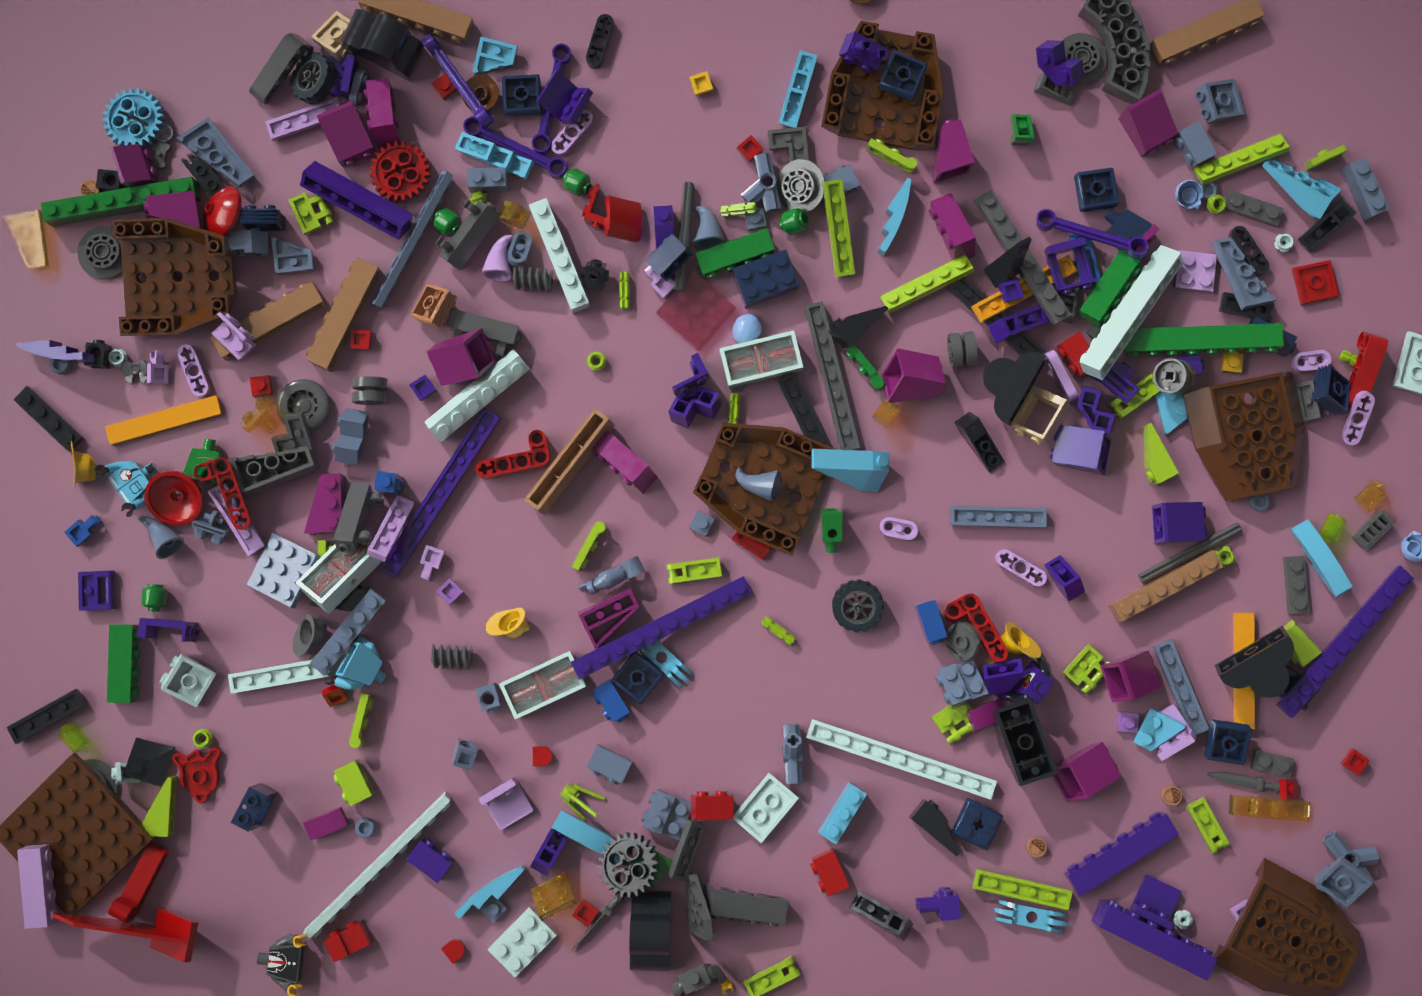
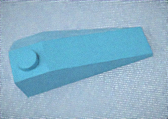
M1272 158L1263 164L1264 169L1313 218L1321 219L1342 190L1322 178H1318V180L1310 178L1307 172H1295L1290 165Z
M812 449V469L826 476L836 478L843 484L855 487L858 491L878 492L889 472V452Z

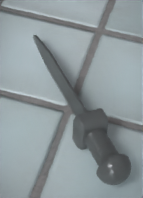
M1226 772L1207 773L1208 776L1219 781L1251 787L1256 791L1266 789L1274 791V793L1280 792L1279 782H1266L1261 777L1251 778Z
M619 893L615 895L608 905H604L601 909L603 913L582 935L573 949L590 934L606 915L610 917L615 907L620 902H623L625 897H621Z

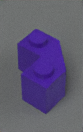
M1047 40L1036 47L1038 67L1056 85L1074 86L1084 78L1083 60L1066 59L1064 41Z
M1082 386L1077 406L1083 413L1089 427L1094 430L1105 431L1108 434L1112 433L1117 414L1099 409L1104 390Z
M699 387L695 389L696 391L686 395L684 393L677 395L668 411L671 422L689 428L697 413L714 419L722 405L720 393L705 387Z

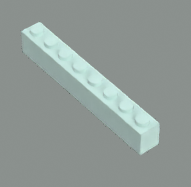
M1160 245L1157 251L1153 252L1149 263L1142 268L1140 276L1137 280L1133 281L1131 289L1122 297L1117 309L1112 311L1110 319L1102 326L1097 338L1092 340L1088 351L1081 356L1080 364L1084 373L1100 380L1105 378L1182 266L1181 252Z

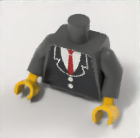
M287 934L276 940L275 944L269 947V953L259 952L257 956V964L267 965L266 975L271 976V979L286 990L289 996H300L296 990L302 989L301 984L295 983L302 979L304 952L307 945L306 942L302 941V938L306 937V934Z
M702 964L678 975L677 981L672 984L671 988L674 996H690L717 983L721 985L724 995H727V989H731L732 992L734 991L732 981L727 979L718 965Z

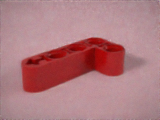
M1364 331L1360 333L1357 340V348L1360 351L1349 379L1351 382L1348 400L1349 407H1352L1355 396L1360 391L1371 393L1388 347V339ZM1367 396L1360 400L1363 405L1368 401Z
M533 430L528 436L529 451L480 461L476 465V473L483 479H492L548 466L551 461V455L546 435L540 430ZM535 435H542L543 440L541 443L535 444L533 443V437ZM540 453H544L547 456L543 463L537 462V456ZM522 457L528 459V463L524 467L518 465V460ZM503 461L509 463V467L505 471H501L499 468L500 463ZM493 463H495L497 473L493 469L488 470L486 475L481 472L485 465L488 468H493Z
M220 457L197 465L193 471L194 477L202 482L217 479L234 527L239 530L248 529L252 524V519L244 496L240 491L231 462L226 458ZM221 461H225L228 466L224 472H220L217 469V465ZM204 467L207 468L208 476L200 478L199 470ZM228 479L234 482V487L231 490L224 488V482ZM237 497L240 499L241 504L238 508L234 509L230 502L233 498ZM244 509L245 512H241L242 518H247V521L244 523L245 526L237 523L240 517L238 514L234 515L233 512H239Z
M966 594L946 606L944 617L947 621L956 622L966 617L968 622L976 628L981 637V645L992 663H1001L1006 660L1008 656L1007 648L975 594ZM967 599H971L975 602V606L973 608H969L965 605V601ZM955 608L958 611V615L955 617L950 616L948 609ZM976 616L983 617L984 624H976L974 618ZM991 633L994 640L987 642L984 639V634ZM996 650L998 653H1003L1001 659L994 656Z
M150 842L145 847L121 896L116 898L108 910L109 915L125 923L136 917L169 850L153 842Z

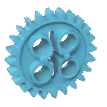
M130 88L129 93L123 89L121 96L115 93L117 99L110 98L109 100L112 104H105L109 110L103 112L107 116V118L102 119L107 124L103 127L108 131L107 136L112 138L111 140L114 143H118L119 146L140 144L145 147V142L152 145L151 139H158L155 133H162L159 126L165 125L160 121L165 119V116L161 114L164 111L160 106L161 103L156 100L154 95H150L146 90L143 92L140 88H137L136 92ZM133 104L132 107L127 110L128 105ZM122 111L132 118H138L141 122L148 124V126H144L134 119L130 120L127 116L119 114V112ZM147 111H149L148 116L143 117L144 114H145ZM122 120H124V123L121 126H118L119 123ZM141 128L140 132L135 134V131Z

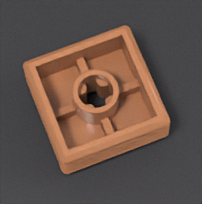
M427 284L411 313V317H414V319L421 323L439 329L446 323L449 311L454 308L457 295L448 289Z

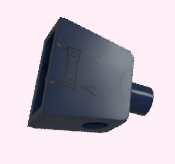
M1110 209L1103 217L1111 224L1110 228L1106 231L1107 233L1130 240L1134 237H1143L1152 227L1150 222L1128 209L1120 216ZM1118 248L1119 250H1122V251L1128 253L1127 250H1123V249Z

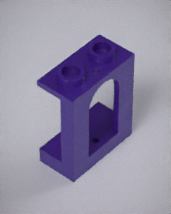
M1085 237L1050 245L1044 250L1053 285L1057 293L1062 292V295L1073 293V289L1080 288L1081 290L1092 288V285L1097 281L1096 278L1093 279L1087 260L1084 249L1086 245ZM1074 251L1080 273V282L1067 285L1062 279L1056 255Z
M140 618L137 637L157 638L159 627L183 629L181 642H196L200 629L197 627V622Z

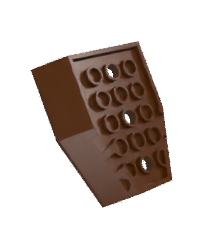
M860 21L855 32L887 50L895 48L897 52L927 63L926 72L914 100L909 101L890 92H883L878 87L889 61V54L886 59L881 61L879 69L870 73L861 71L859 66L849 64L844 61V58L840 57L831 72L821 127L837 136L868 142L871 138L874 140L879 139L885 145L910 150L933 148L943 97L935 34L916 31L915 36L879 30V24ZM902 73V75H900V78H901V79L906 78V77H905L906 74H905V73ZM877 119L882 120L884 126L876 128L874 121Z
M170 218L112 220L113 239L121 240L126 316L119 317L120 336L176 335L220 318L217 315L219 312L224 315L230 314L237 294L235 259L225 236ZM214 270L218 271L220 275L217 281H214L212 278ZM178 271L183 274L181 282H178L175 278ZM142 272H144L147 277L144 283H142L139 279V276Z
M1292 371L1209 386L1183 394L1194 448L1225 501L1299 487L1305 426ZM1246 393L1252 396L1251 404L1246 403L1244 400ZM1254 431L1260 433L1261 438L1259 441L1253 439ZM1263 468L1267 469L1269 472V477L1267 479H1264L1261 476V471Z
M722 423L713 449L693 493L739 534L793 556L826 476L812 469V449H837L784 427ZM728 463L731 466V470L724 473L720 470V465ZM738 467L746 475H759L779 470L781 483L777 498L772 502L744 489L737 482L735 476ZM793 492H798L801 495L799 502L791 500L790 495Z
M1263 858L1255 874L1260 878L1225 946L1219 944L1213 956L1217 959L1216 965L1263 991L1290 996H1332L1341 989L1359 954L1360 932L1315 885ZM1259 917L1265 918V925L1263 927L1256 925ZM1299 936L1300 944L1296 947L1292 946V938ZM1333 955L1335 963L1328 966L1326 959L1328 956Z

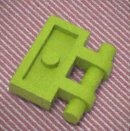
M304 192L288 200L304 235L321 229L322 226L319 221L325 219L327 225L334 223L332 219L333 214L331 209H328L325 199L314 193V197L311 198ZM318 204L321 212L317 214L315 213V210L313 208V205Z
M1087 644L1062 673L1076 686L1083 681L1086 685L1081 690L1087 695L1097 687L1096 684L1104 677L1099 664L1103 656L1091 645ZM1093 668H1094V669H1096L1097 672H1096L1095 675L1090 679L1087 675H1088V674L1093 670Z
M969 703L954 709L948 705L931 717L942 734L948 730L952 734L946 738L949 745L955 741L959 742L970 731H975L972 729L966 713L972 710ZM963 720L966 725L957 731L954 726Z

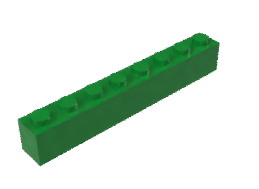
M186 177L42 202L43 221L53 227L144 211L143 203L147 202L146 196L194 191L197 202L201 201L199 183L193 177Z
M1283 323L1138 328L1123 350L1124 355L1128 354V357H1140V354L1156 357L1160 356V353H1167V356H1178L1179 353L1187 352V355H1199V352L1215 355L1219 354V351H1226V354H1237L1238 351L1245 350L1249 354L1258 353V350H1266V353H1275L1284 346Z

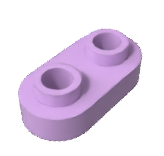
M1325 350L1301 352L1293 356L1291 365L1297 372L1315 371L1318 367L1328 366L1331 363V356ZM1317 357L1321 358V364L1317 362ZM1298 360L1303 362L1302 366L1298 364Z
M886 517L879 524L880 532L888 537L912 540L918 533L917 525L908 520ZM887 523L892 525L891 530L885 528ZM906 527L910 528V534H905L904 529Z

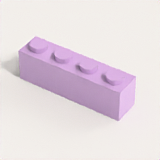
M49 844L25 846L17 850L25 929L49 927L57 922L55 918L51 917L52 913H58L57 909H55L56 892L53 888L52 852Z

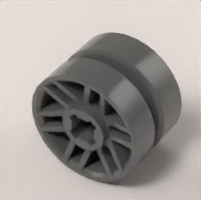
M959 332L949 333L947 337V350L950 367H962L963 363L966 367L976 366L977 344L974 332H963L961 336Z
M1167 358L1159 362L1155 367L1153 381L1161 392L1181 395L1190 391L1194 386L1196 372L1194 367L1185 360Z
M372 376L352 378V389L358 390L352 392V403L359 405L387 404L388 394L382 392L388 389L387 378Z

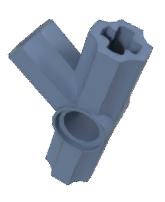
M771 153L756 155L754 158L759 180L742 193L741 196L746 203L755 202L757 204L763 199L765 213L781 210ZM770 179L773 181V184L766 187L763 185V181Z
M800 724L783 725L784 745H782L783 763H785L786 784L802 783L801 762H803V749L800 737Z
M1337 831L1327 833L1323 837L1322 842L1334 856L1335 861L1340 856L1345 858L1349 855V862L1373 878L1364 866L1378 863L1379 854L1374 846L1350 849Z

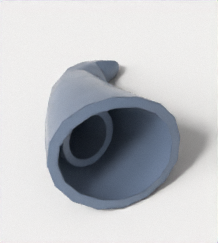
M702 205L694 207V211L700 215V227L693 241L694 248L703 251L723 244L725 240L716 216L708 207Z
M738 467L735 476L737 482L744 489L772 502L777 498L781 483L779 470L759 475H746Z
M138 517V520L148 529L157 558L166 559L180 549L184 540L177 533L151 517Z

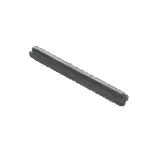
M684 182L678 239L688 250L694 196L693 182ZM688 260L675 273L674 289L676 291H685Z
M1235 523L1206 538V540L1200 541L1145 570L1138 577L1142 583H1146L1241 533L1242 528L1239 523Z

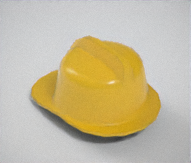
M71 441L76 488V483L95 480L96 471L94 469L96 462L89 454L74 451Z
M515 608L494 614L486 624L487 633L491 636L506 635L510 638H517L524 632L529 631L530 627L525 618V610L523 608Z
M1013 622L1006 624V631L1000 638L1010 654H1026L1031 658H1039L1041 656L1040 647L1031 637Z

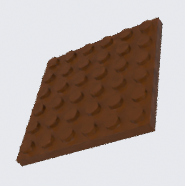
M77 753L71 754L0 825V843L17 861L18 849L30 845L49 844L52 852L51 867L54 872L53 888L56 892L55 903L65 914L77 915L154 839Z

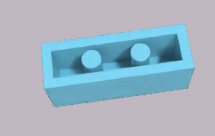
M848 782L818 830L819 834L837 844L867 794Z

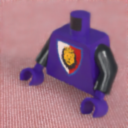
M1021 654L1028 660L1032 659V662L1030 661L1023 671L1024 675L1012 687L1010 692L995 695L1000 699L1007 698L1008 701L1014 704L1030 698L1033 703L1038 704L1049 693L1050 687L1054 683V680L1050 677L1051 666L1042 657L1031 658L1026 654Z

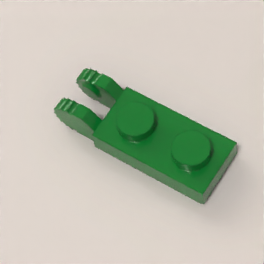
M852 343L846 348L847 357L850 361H855L860 366L858 370L864 377L868 376L870 378L869 384L874 390L881 389L884 386L882 377L856 345Z

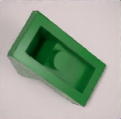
M1012 114V137L1010 143L1013 145H1030L1034 141L1031 115Z

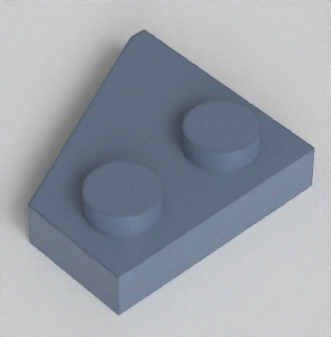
M275 237L271 238L275 274L315 270L313 252L311 250L289 242L287 243Z

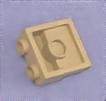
M336 11L311 38L315 43L326 49L329 55L342 62L344 59H347V54L352 55V51L339 45L350 19Z

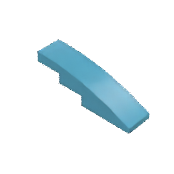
M802 50L799 51L779 124L792 128L797 127L818 55Z
M464 132L461 133L455 146L456 151L494 168L505 167L507 173L525 180L528 179L534 165L532 160L518 156L512 151L496 146L495 143Z
M910 178L906 180L886 210V214L890 216V219L881 233L887 237L877 251L882 256H884L892 243L903 219L909 198Z
M1308 519L1291 529V533L1302 545L1301 550L1312 562V568L1335 597L1353 587L1335 556Z
M564 810L560 811L551 827L603 855L600 852L601 850H607L604 844H612L610 838H615ZM616 854L614 859L618 863L620 861V856Z
M521 865L487 883L474 893L454 914L460 919L472 905L480 909L491 895L498 900L526 867Z

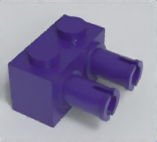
M854 31L846 35L839 56L844 58L845 62L859 66L861 71L870 73L879 69L881 61L888 57V50Z
M940 887L939 891H934L933 897L916 898V908L920 914L936 912L937 917L941 921L961 919L959 895L954 890H950V887Z

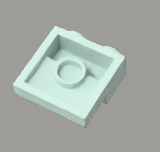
M180 653L179 657L174 656L169 665L172 667L170 672H165L159 683L162 684L161 690L197 707L214 679L216 672Z

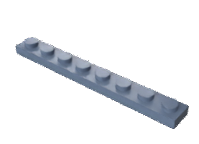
M441 172L370 304L379 308L387 304L390 290L396 287L400 272L403 273L408 265L406 262L408 257L412 256L416 251L417 246L415 245L418 239L421 240L426 232L425 226L433 220L435 215L433 212L436 206L439 207L444 199L443 193L452 185L453 180L451 179L453 174L450 172Z

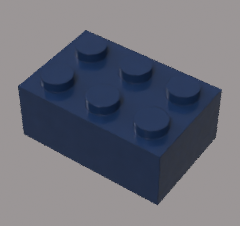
M787 250L738 266L732 270L745 308L799 289L800 284Z

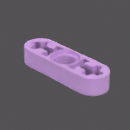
M583 109L576 121L578 125L567 124L552 141L551 148L556 156L566 155L593 124V116L589 110ZM587 115V116H588V122L583 121V122L581 123V128H582V129L580 130V128H579L578 125H579L580 122L582 121V120H581V116L585 117V116ZM571 128L578 131L577 135L573 138L567 135V131ZM564 136L567 140L563 144L564 150L559 149L557 151L556 144L561 145L564 142V138H562Z
M182 345L178 349V357L190 389L197 397H207L210 394L211 387L197 350L191 345ZM186 349L192 351L189 354L192 361L196 360V362H190L188 357L183 356L186 353ZM193 366L199 368V373L196 376H191L189 373L190 368ZM193 380H199V383L205 386L203 393L197 391L199 389L198 382H193Z
M1054 350L1045 353L1044 355L1048 358L1046 364L1068 403L1077 400V391L1057 353Z
M1360 391L1356 394L1342 430L1341 437L1348 445H1356L1360 442L1375 404L1374 396L1368 391ZM1367 396L1369 402H1365L1363 405L1360 400ZM1362 405H1363V408H1364L1366 411H1363L1362 409H1358L1357 407L1362 408ZM1357 413L1363 414V420L1359 423L1353 422V417ZM1353 432L1356 436L1355 438L1351 437V439L1349 440L1347 435L1352 434Z
M1004 549L996 553L995 562L998 566L1032 586L1039 587L1046 583L1047 575L1043 570L1009 550ZM1006 553L1007 559L1013 561V559L1015 558L1016 561L1013 562L1011 568H1009L1011 564L1007 561L1002 563L1000 555H1004ZM1018 563H1023L1026 566V571L1023 574L1016 571ZM1030 568H1032L1031 573L1034 575L1040 573L1042 581L1035 583L1034 577L1028 575V578H1026L1025 576L1030 572Z

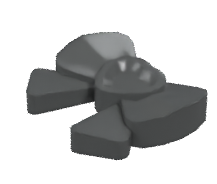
M153 141L152 145H148L150 149L157 151L155 152V157L151 159L153 166L157 169H166L167 153L172 147L165 142L156 143Z
M146 360L140 363L124 361L122 363V372L126 376L125 380L132 384L134 383V375L139 374L141 383H145L147 381L148 362Z

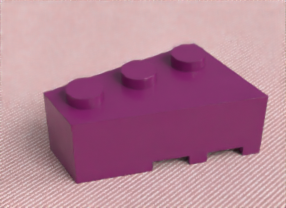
M389 78L366 81L367 89H364V96L366 101H368L365 108L367 116H370V120H367L369 132H373L379 150L380 147L386 149L387 143L391 147L394 146V141L401 145V140L397 133L399 126L395 117L396 108L393 89Z
M952 193L930 201L929 215L932 220H935L937 230L943 238L951 259L954 260L964 254L968 259L975 257L976 237Z
M609 431L593 447L597 452L595 456L603 463L607 461L610 464L609 468L616 475L620 473L625 483L629 486L633 485L642 494L658 478L644 461Z
M340 473L320 475L304 534H332L336 532L346 500L345 475Z
M628 587L578 612L595 650L639 608V604L631 587Z

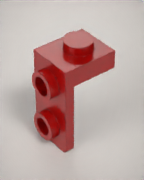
M597 183L589 191L588 199H590L588 206L585 205L582 216L585 223L590 224L592 228L602 230V228L605 229L603 221L605 217L593 213L600 191V185Z

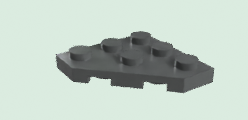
M690 872L685 882L689 932L703 940H712L715 926L714 922L711 921L707 900L704 898L699 877L697 874Z

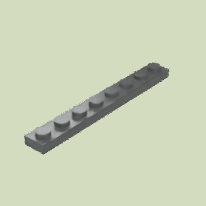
M992 190L975 198V204L1005 251H1008L1015 244L1023 240ZM1028 248L1019 273L1053 326L1070 318L1071 313Z
M823 301L805 305L804 309L840 450L860 449L832 335L828 332L830 327Z

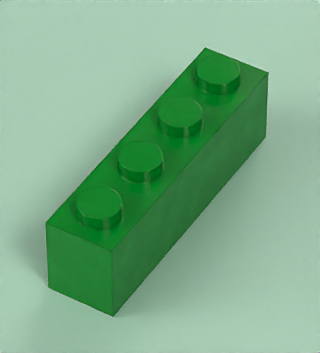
M765 228L695 253V258L702 277L711 279L717 277L718 273L722 271L728 273L739 265L772 255L775 248L768 229Z
M1119 250L1079 310L1080 319L1099 329L1103 323H1107L1112 309H1116L1120 304L1122 294H1126L1130 289L1132 279L1137 278L1140 274V260L1134 259L1128 253Z
M109 624L107 703H133L139 697V688L137 687V679L140 676V669L137 667L138 660L140 659V648H138V640L140 638L137 637L139 625Z

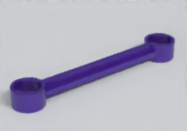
M432 34L426 36L422 40L423 45L433 55L473 110L478 121L487 128L495 121L494 118L481 104L444 53L438 41Z
M560 43L555 45L552 50L554 59L552 74L555 70L563 74L565 65L572 58L569 46ZM560 49H564L563 51L568 54V57L564 60L557 59L555 54ZM545 108L539 132L532 139L533 150L542 155L547 154L551 150L549 135L554 117ZM543 138L548 144L547 148L538 150L535 144L538 139Z
M475 116L468 117L463 123L465 133L475 137L480 136L521 157L532 160L535 164L548 169L549 174L553 178H563L567 172L566 162L562 158L555 157L551 159L489 128H485ZM478 122L480 124L479 130L475 133H470L467 130V126L473 123L477 124ZM562 163L564 165L563 172L554 174L551 171V166L561 165Z
M1043 209L1037 214L1036 225L1042 231H1049L1055 228L1127 250L1129 256L1134 259H1141L1147 253L1148 242L1143 237H1134L1131 240L1058 218L1050 209ZM1048 216L1053 220L1049 224L1040 222L1042 218H1048ZM1139 244L1145 248L1142 252L1132 250L1133 246H1139Z

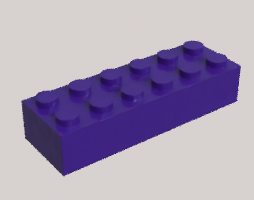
M1109 899L1107 902L1100 900L1091 919L1093 923L1208 981L1217 961L1215 957L1211 956L1212 951L1197 943L1195 944L1179 934L1177 936L1176 933L1163 926L1158 928V924L1143 917L1141 920L1140 915L1127 908L1123 911L1124 907Z

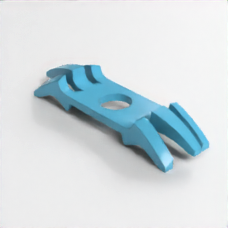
M659 641L646 646L645 649H640L678 688L682 685L671 675L672 673L676 674L685 683H690L678 669V666L690 675L693 672ZM665 652L667 654V661L659 663L656 660L657 653Z
M999 899L1000 904L1014 908V910L994 908V912L1013 917L1012 919L996 917V921L1008 924H1017L1063 934L1062 929L1049 927V924L1069 926V922L1051 918V915L1066 917V912L1029 907ZM1031 911L1037 914V920L1034 923H1030L1026 919V915Z

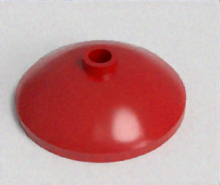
M228 186L220 189L210 198L203 213L204 230L225 237L229 234L241 210L242 199L238 189Z
M172 470L160 472L148 482L145 488V502L149 511L163 523L174 526L185 525L192 522L202 510L203 495L200 487L190 476L182 472Z

